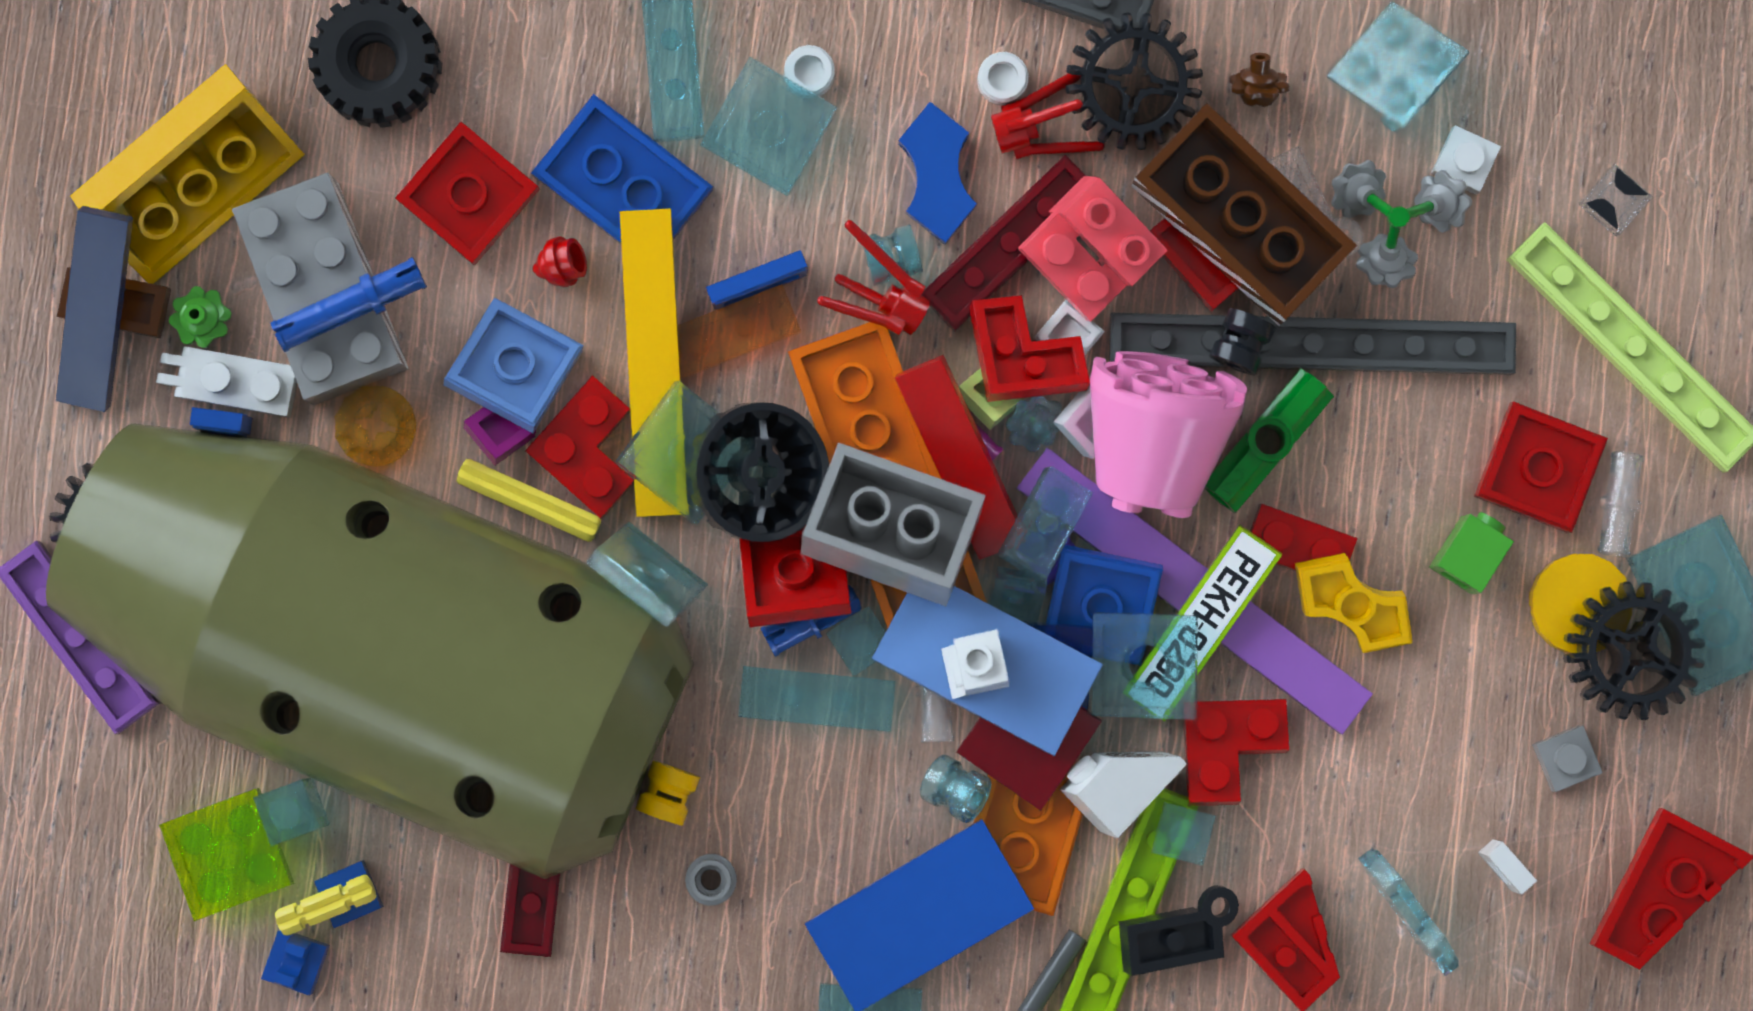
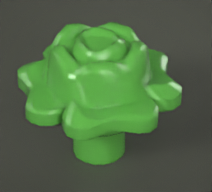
M194 286L186 296L173 300L172 306L178 313H173L169 317V324L177 329L180 341L183 344L190 345L196 341L199 347L207 348L214 339L227 335L228 328L223 322L231 318L232 312L222 304L220 293L217 290H210L205 293L201 287Z

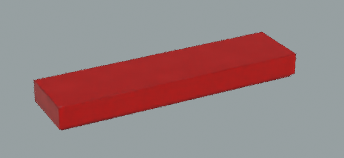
M944 355L898 373L895 377L897 385L941 479L986 495L979 521L971 539L972 546L979 560L1025 543L1028 536Z

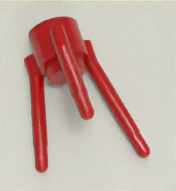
M1066 74L1016 102L1001 106L1002 112L991 115L1001 153L1014 151L1017 160L1040 154L1102 151L1105 144L1099 141L1030 143V140L1039 138L1036 124L1078 110L1082 107L1083 103L1080 99H1076L1036 113H1032L1031 108H1027L1064 89L1067 85L1079 81L1081 75Z
M852 220L846 221L845 228L903 286L899 288L892 284L885 295H882L857 281H853L842 274H837L834 278L836 283L879 305L878 311L881 313L825 296L818 297L817 303L834 311L884 326L898 335L902 331L912 335L922 322L931 303L930 299L921 295L926 286L911 278Z

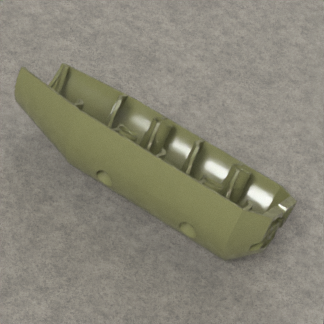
M136 423L124 427L103 450L71 506L53 553L46 584V601L49 608L186 724L543 879L613 852L645 779L652 758L662 740L694 666L667 597L310 444ZM377 515L389 516L387 528L376 537L369 538L367 527L370 520ZM565 595L577 597L580 601L579 612L572 619L559 622L553 613L554 604L557 599ZM297 702L300 709V721L296 729L291 730L285 725L283 714L289 704ZM486 782L493 788L495 796L494 805L487 812H479L471 804V791L479 783Z

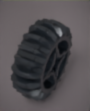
M1122 13V29L1116 31L1115 25L1110 18L1103 19L1102 27L1107 35L1101 39L1094 30H1087L1085 36L1094 45L1093 48L1088 51L1084 47L1076 45L1072 50L1076 56L1085 59L1083 66L1067 65L1066 67L1068 74L1081 75L1080 84H1070L1065 87L1066 94L1082 93L1083 105L1080 109L1072 111V113H1081L1086 109L1091 113L1083 121L1081 127L1088 131L1097 122L1102 124L1103 127L1097 136V140L1101 143H1105L1109 139L1112 131L1118 132L1116 148L1122 150L1127 146L1129 135H1135V145L1138 150L1146 149L1147 141L1145 134L1150 132L1158 145L1164 144L1166 138L1161 129L1162 126L1167 124L1170 130L1177 134L1182 129V126L1174 118L1176 113L1180 112L1182 115L1190 118L1195 114V110L1192 107L1183 104L1185 96L1201 98L1202 95L1200 89L1187 88L1188 79H1198L1203 76L1202 69L1193 68L1186 70L1184 63L1198 56L1196 49L1186 50L1180 54L1177 47L1184 43L1187 38L1186 34L1179 32L1169 41L1165 38V35L1170 29L1171 22L1166 19L1159 23L1155 32L1150 30L1152 15L1150 13L1142 14L1139 28H1133L1131 13ZM1134 38L1132 51H1130L1129 58L1122 67L1109 69L1095 66L1103 52L1111 45L1124 39ZM1150 42L1158 46L1170 60L1175 81L1158 78L1150 71L1148 67V48ZM1139 55L1137 67L1143 71L1140 76H1146L1147 82L1157 83L1159 87L1136 89L1134 96H1131L1128 108L1130 96L1124 92L1128 87H1121V81L1111 80L1108 76L1131 74L1133 67L1137 65ZM1092 81L1108 84L1117 90L1120 97L1118 121L1109 117L1098 105L1094 96ZM1150 94L1171 96L1168 105L1155 118L1144 123L1133 124L1135 112H1138L1139 104L1145 96Z
M1621 582L1619 584L1618 596L1611 587L1601 588L1599 592L1602 605L1593 598H1586L1583 601V606L1590 617L1573 614L1570 619L1575 626L1581 628L1580 634L1567 633L1564 635L1565 642L1577 644V653L1565 654L1563 656L1564 662L1579 663L1580 670L1569 675L1570 682L1579 683L1587 680L1588 684L1582 689L1580 697L1583 700H1590L1600 693L1596 710L1606 713L1615 703L1614 712L1617 719L1626 720L1633 708L1637 720H1648L1650 705L1658 715L1667 714L1669 706L1666 697L1675 704H1682L1686 698L1678 686L1681 684L1685 687L1695 688L1698 684L1696 678L1687 673L1688 669L1703 668L1705 665L1704 660L1692 658V649L1704 647V639H1690L1688 633L1699 627L1698 620L1688 619L1682 622L1680 618L1686 613L1688 605L1685 602H1677L1668 608L1672 592L1668 589H1661L1653 598V586L1648 582L1641 583L1636 594L1631 582ZM1635 608L1646 612L1642 620L1635 621L1631 629L1626 633L1605 626V623L1613 615L1624 609ZM1659 622L1668 634L1671 645V658L1661 653L1657 646V637L1661 630V627L1658 626ZM1597 640L1611 655V665L1607 672L1610 675L1609 680L1603 675L1597 661ZM1618 641L1638 642L1636 649L1643 653L1642 656L1648 660H1630L1629 662L1631 652L1625 648L1626 645ZM1643 669L1663 676L1656 685L1644 692L1630 694L1622 691L1625 683L1633 681L1637 673Z

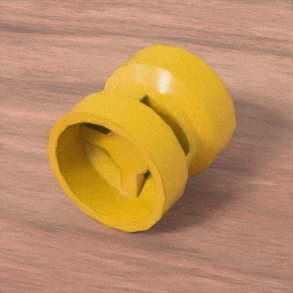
M653 760L648 772L650 780L648 790L640 794L635 809L652 817L683 826L688 813L685 805L687 798L696 791L700 777ZM657 790L678 798L674 800L657 794Z

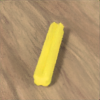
M466 459L458 472L456 481L460 485L587 542H591L595 538L600 528L601 519L598 516L474 460Z

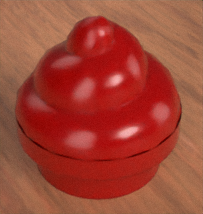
M559 236L545 243L543 250L537 256V262L533 265L532 270L539 278L545 279L552 285L565 288L575 285L578 278L586 275L587 260L582 246L576 239H565Z

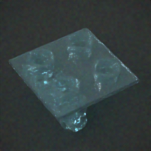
M1391 1L1327 74V78L1383 115L1380 118L1381 122L1388 129L1396 132L1399 127L1404 129L1409 125L1413 117L1437 93L1448 77L1458 69L1462 61L1469 55V51Z

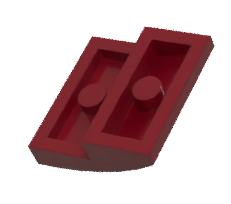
M1081 706L1054 757L979 717L958 747L956 753L1041 811L1073 766L1102 720Z

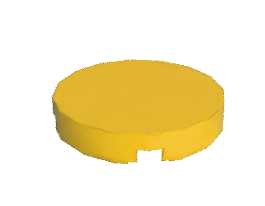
M1570 554L1551 561L1536 576L1529 592L1530 613L1536 632L1551 647L1565 653H1577V644H1568L1564 641L1565 634H1580L1581 628L1575 626L1570 621L1572 615L1580 614L1589 618L1590 615L1584 609L1583 601L1586 598H1593L1602 605L1599 590L1603 587H1611L1618 596L1619 584L1627 582L1626 577L1610 561L1594 554ZM1632 608L1616 613L1605 623V626L1625 633L1632 617ZM1597 640L1596 652L1606 649Z

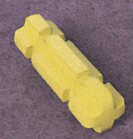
M361 875L347 881L344 887L339 884L300 901V905H297L295 902L280 908L275 912L276 922L283 935H291L306 928L305 924L313 926L351 910L352 905L357 908L372 902L376 898L375 887L368 875Z

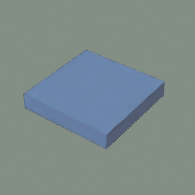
M494 297L445 376L444 386L525 430L534 433L580 357L583 345Z

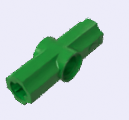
M1300 368L1213 470L1204 488L1209 495L1222 506L1236 513L1280 460L1289 454L1296 441L1334 398V395L1328 390L1327 386L1315 376ZM1263 427L1270 428L1278 434L1280 447L1275 454H1265L1258 449L1255 442V435L1258 429Z

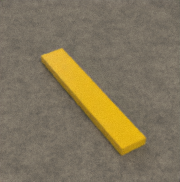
M671 209L620 211L636 517L688 514L672 212Z

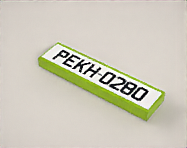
M1239 524L1126 685L1123 693L1163 721H1166L1279 561L1282 553Z

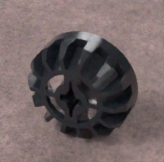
M766 402L737 404L735 407L725 412L717 413L710 418L709 426L702 434L696 435L692 445L696 448L692 463L687 464L686 475L692 478L694 494L690 495L694 505L700 507L708 517L706 521L712 527L724 531L733 538L757 542L783 539L802 529L808 522L829 468L826 448L813 425L801 414L788 407ZM741 437L740 450L733 454L728 461L727 467H717V462L723 449L730 442ZM755 466L762 467V477H749V468ZM716 475H727L731 486L739 492V505L729 500L723 494Z

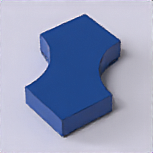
M929 102L898 140V144L911 158L917 177L916 192L913 201L906 210V214L945 245L975 209L977 203L965 190L958 168L959 154L968 139L969 132L937 106Z

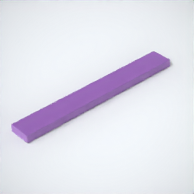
M1048 447L1016 488L1097 551L1163 565L1157 596L1176 611L1180 610L1208 570L1135 513L1120 511L1112 507V496L1102 492L1093 481ZM1251 601L1220 643L1339 734L1343 735L1373 695V693Z

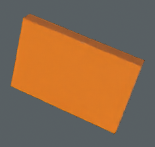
M987 774L973 824L980 819L984 821L1033 905V911L1054 916L1083 816L1079 809L1060 791V788L1069 778L1066 774L1040 811Z

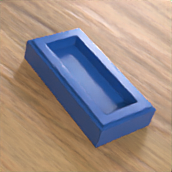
M799 250L709 285L706 289L714 310L717 309L719 311L807 276L808 267L802 251Z

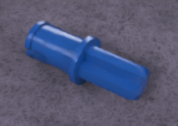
M848 585L852 614L761 627L760 629L774 656L780 655L779 653L816 635L817 639L821 638V631L859 612L862 607L854 589Z

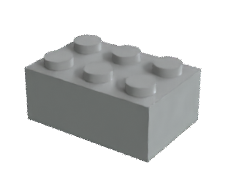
M838 443L803 532L801 554L947 607L979 521L986 495Z

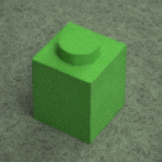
M1479 512L1477 517L1467 514L1460 517L1429 568L1471 595L1480 594L1514 541L1503 535L1506 527L1493 517L1483 512Z

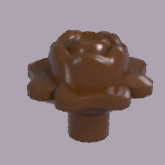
M1266 53L1252 54L1250 56V67L1242 69L1240 73L1231 75L1229 78V82L1232 84V93L1239 94L1244 104L1251 107L1255 105L1261 107L1270 106L1277 99L1279 93L1289 91L1290 86L1286 82L1287 75L1277 73L1274 69L1270 68L1271 57Z

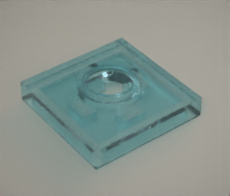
M1094 613L1093 659L1102 663L1103 666L1092 685V716L1195 720L1197 718L1198 615ZM1149 645L1156 647L1165 658V672L1155 682L1146 683L1139 681L1130 671V655L1140 646Z

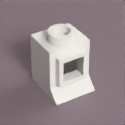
M997 630L954 639V645L941 649L952 699L1009 687V679Z

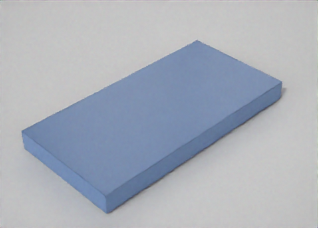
M956 586L952 590L947 607L906 593L872 657L873 661L1054 757L1103 666L1102 663ZM997 630L1009 679V687L952 699L941 649L954 645V639Z

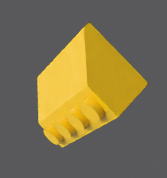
M225 64L71 194L70 197L78 209L84 205L133 217L128 263L147 283L154 284L233 217V208L253 200L305 154Z

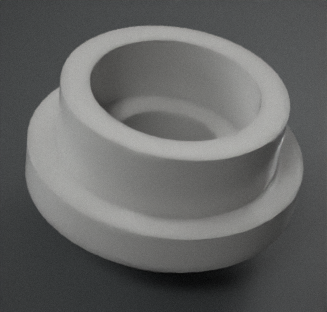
M702 855L691 863L686 872V888L691 897L703 905L713 906L721 904L729 899L736 888V871L731 862L721 855ZM707 870H715L721 876V883L715 889L706 888L702 883V875Z

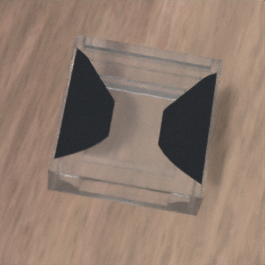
M1613 164L1578 205L1617 237L1653 196L1616 164Z

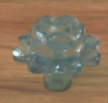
M1043 396L1032 397L1030 401L1020 400L1016 404L1015 413L1006 422V428L1012 432L1009 436L1010 442L1015 446H1025L1030 452L1037 451L1041 444L1044 446L1052 445L1059 430L1053 422L1061 412V404L1058 401H1049Z

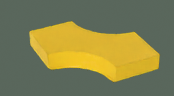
M1345 553L1295 563L1301 606L1305 616L1329 617L1342 622L1354 632L1359 648L1363 653L1413 643L1406 595L1402 590L1382 591L1364 584L1355 576L1349 558Z

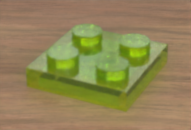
M255 788L159 824L194 921L295 884L260 788Z

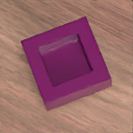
M485 407L467 418L463 426L494 466L535 438L536 430L534 433H531Z

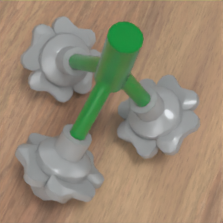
M1366 160L1359 165L1348 163L1343 167L1341 174L1332 180V187L1334 189V196L1331 202L1332 207L1341 210L1342 215L1347 219H1351L1358 214L1371 215L1375 208L1387 216V222L1390 225L1388 236L1378 234L1373 241L1361 244L1358 250L1361 257L1358 258L1356 267L1367 274L1372 285L1381 284L1387 285L1389 288H1395L1402 280L1415 276L1416 268L1413 265L1418 260V255L1407 247L1402 237H1399L1401 227L1405 226L1409 219L1417 216L1420 217L1423 223L1434 225L1442 233L1449 231L1452 226H1463L1465 223V212L1472 205L1471 197L1465 193L1466 183L1463 180L1452 178L1445 170H1441L1435 174V177L1428 175L1422 178L1421 191L1414 198L1415 206L1407 209L1402 206L1393 208L1383 201L1386 197L1383 189L1386 173L1381 169H1375L1376 166L1371 160Z

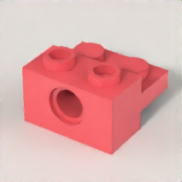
M1083 176L1048 211L1051 215L1018 247L1019 251L1087 321H1092L1126 286H1133L1168 251L1100 177ZM1078 236L1100 258L1098 261L1076 240Z

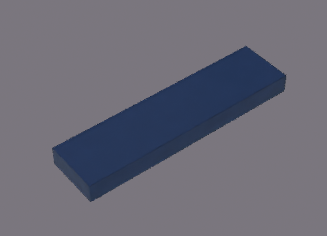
M84 205L77 210L56 401L101 412H106L111 406L133 225L132 216Z

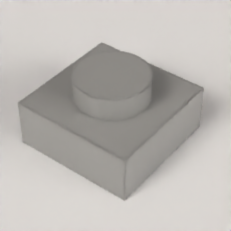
M1578 725L1532 744L1552 792L1560 791L1603 773L1583 725Z

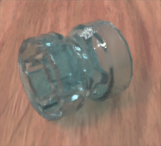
M910 224L895 228L891 235L883 237L876 233L869 235L893 260L891 248L894 247L898 260L896 263L909 276L923 273L919 251ZM863 247L873 285L877 286L888 283L893 275Z
M944 754L938 757L927 770L920 787V796L924 801L933 806H946L951 816L964 823H969L984 808L990 795L992 782L989 777L978 771H965L960 761Z

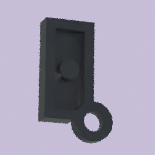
M1214 885L1207 888L1201 894L1197 909L1189 907L1119 921L1123 972L1135 976L1225 957L1222 927L1229 925L1238 913L1239 903L1237 896L1226 887ZM1222 897L1225 902V908L1220 914L1213 915L1211 910L1212 903L1217 898Z

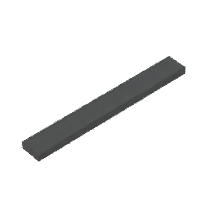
M1111 313L1109 362L1115 361L1116 352L1133 351L1188 359V365L1194 367L1229 368L1209 357L1215 341L1222 339L1225 328L1223 322L1226 315ZM1257 316L1276 327L1271 341L1263 345L1260 357L1262 362L1259 369L1299 370L1302 368L1303 370L1513 375L1516 373V323L1288 317L1278 326L1270 317Z

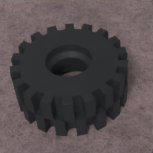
M349 0L351 4L343 8L339 3H336L330 8L333 15L329 20L326 21L321 17L316 27L320 31L318 37L311 36L309 48L313 52V58H308L309 69L314 74L315 78L312 80L317 90L340 115L349 121L354 119L362 126L370 127L371 123H377L381 128L392 127L391 121L399 119L404 123L412 119L409 113L416 108L422 111L428 105L425 99L429 93L435 95L439 86L436 76L437 74H442V62L438 56V53H441L433 32L421 15L412 6L410 8L407 7L402 0ZM372 43L388 45L394 51L396 57V64L392 73L385 79L378 81L364 78L357 68V58L360 51Z

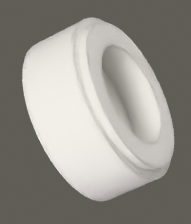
M805 45L795 49L785 62L784 75L786 83L793 93L803 98H816L825 94L832 86L835 77L832 58L824 49L814 45Z
M998 52L990 55L983 61L977 80L981 94L988 101L997 105H1006L1016 102L1022 97L1027 88L1029 77L1026 65L1018 56L1008 52Z

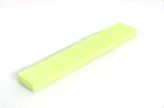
M1546 222L1541 224L1506 259L1722 473L1728 472L1753 446V426Z

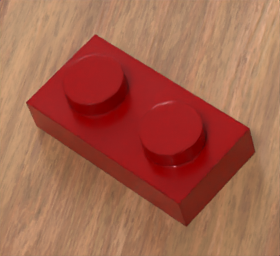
M1265 504L1259 505L1250 529L1253 534L1282 553L1276 565L1296 571L1295 563L1345 553L1350 561L1358 539Z

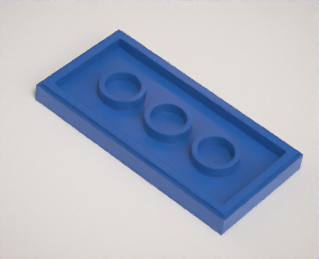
M980 819L804 924L854 1011H862L1034 910V907L984 821Z

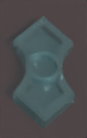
M1371 848L1358 859L1373 885L1401 919L1417 945L1441 973L1446 976L1459 967V960L1445 935L1419 904L1404 879L1377 849Z

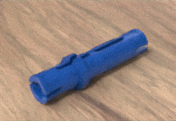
M411 257L407 261L371 277L369 273L359 277V283L277 321H271L270 324L272 330L276 331L275 336L282 350L288 352L295 346L369 312L374 311L376 315L386 311L385 305L419 289H425L427 285L421 277L422 274L414 258Z

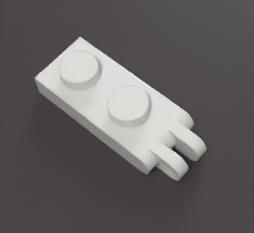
M185 346L183 347L182 356L168 353L161 354L160 363L180 367L178 376L158 373L156 380L158 384L176 387L175 397L291 418L297 381L291 365Z

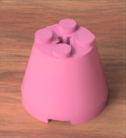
M1119 351L1116 352L1115 361L1106 362L1104 358L1095 357L1090 377L1096 484L1102 492L1113 497L1112 507L1124 512L1140 513L1144 506L1161 509L1164 514L1173 517H1190L1193 506L1197 504L1243 411L1247 387L1241 380L1225 371H1216L1215 378L1208 376V372L1188 365V359L1155 353Z

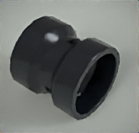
M1229 308L1223 322L1225 328L1222 339L1215 341L1209 357L1233 370L1255 376L1262 362L1260 357L1263 345L1271 341L1276 327L1253 314Z

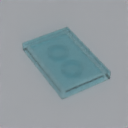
M1722 514L1707 519L1626 557L1639 586L1644 582L1651 583L1653 586V598L1661 589L1670 590L1672 598L1668 608L1677 602H1685L1688 605V609L1680 618L1682 622L1688 619H1697L1700 624L1697 629L1688 632L1690 639L1700 638L1705 641L1704 647L1692 649V658H1700L1705 663L1703 668L1688 669L1687 673L1698 681L1695 688L1688 687L1692 696H1697L1753 669V578ZM1659 622L1658 626L1661 627V632L1671 651V645L1668 634L1662 626V624Z

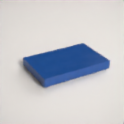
M595 94L591 96L531 172L536 179L620 244V211L671 209L674 240L714 189L706 180Z

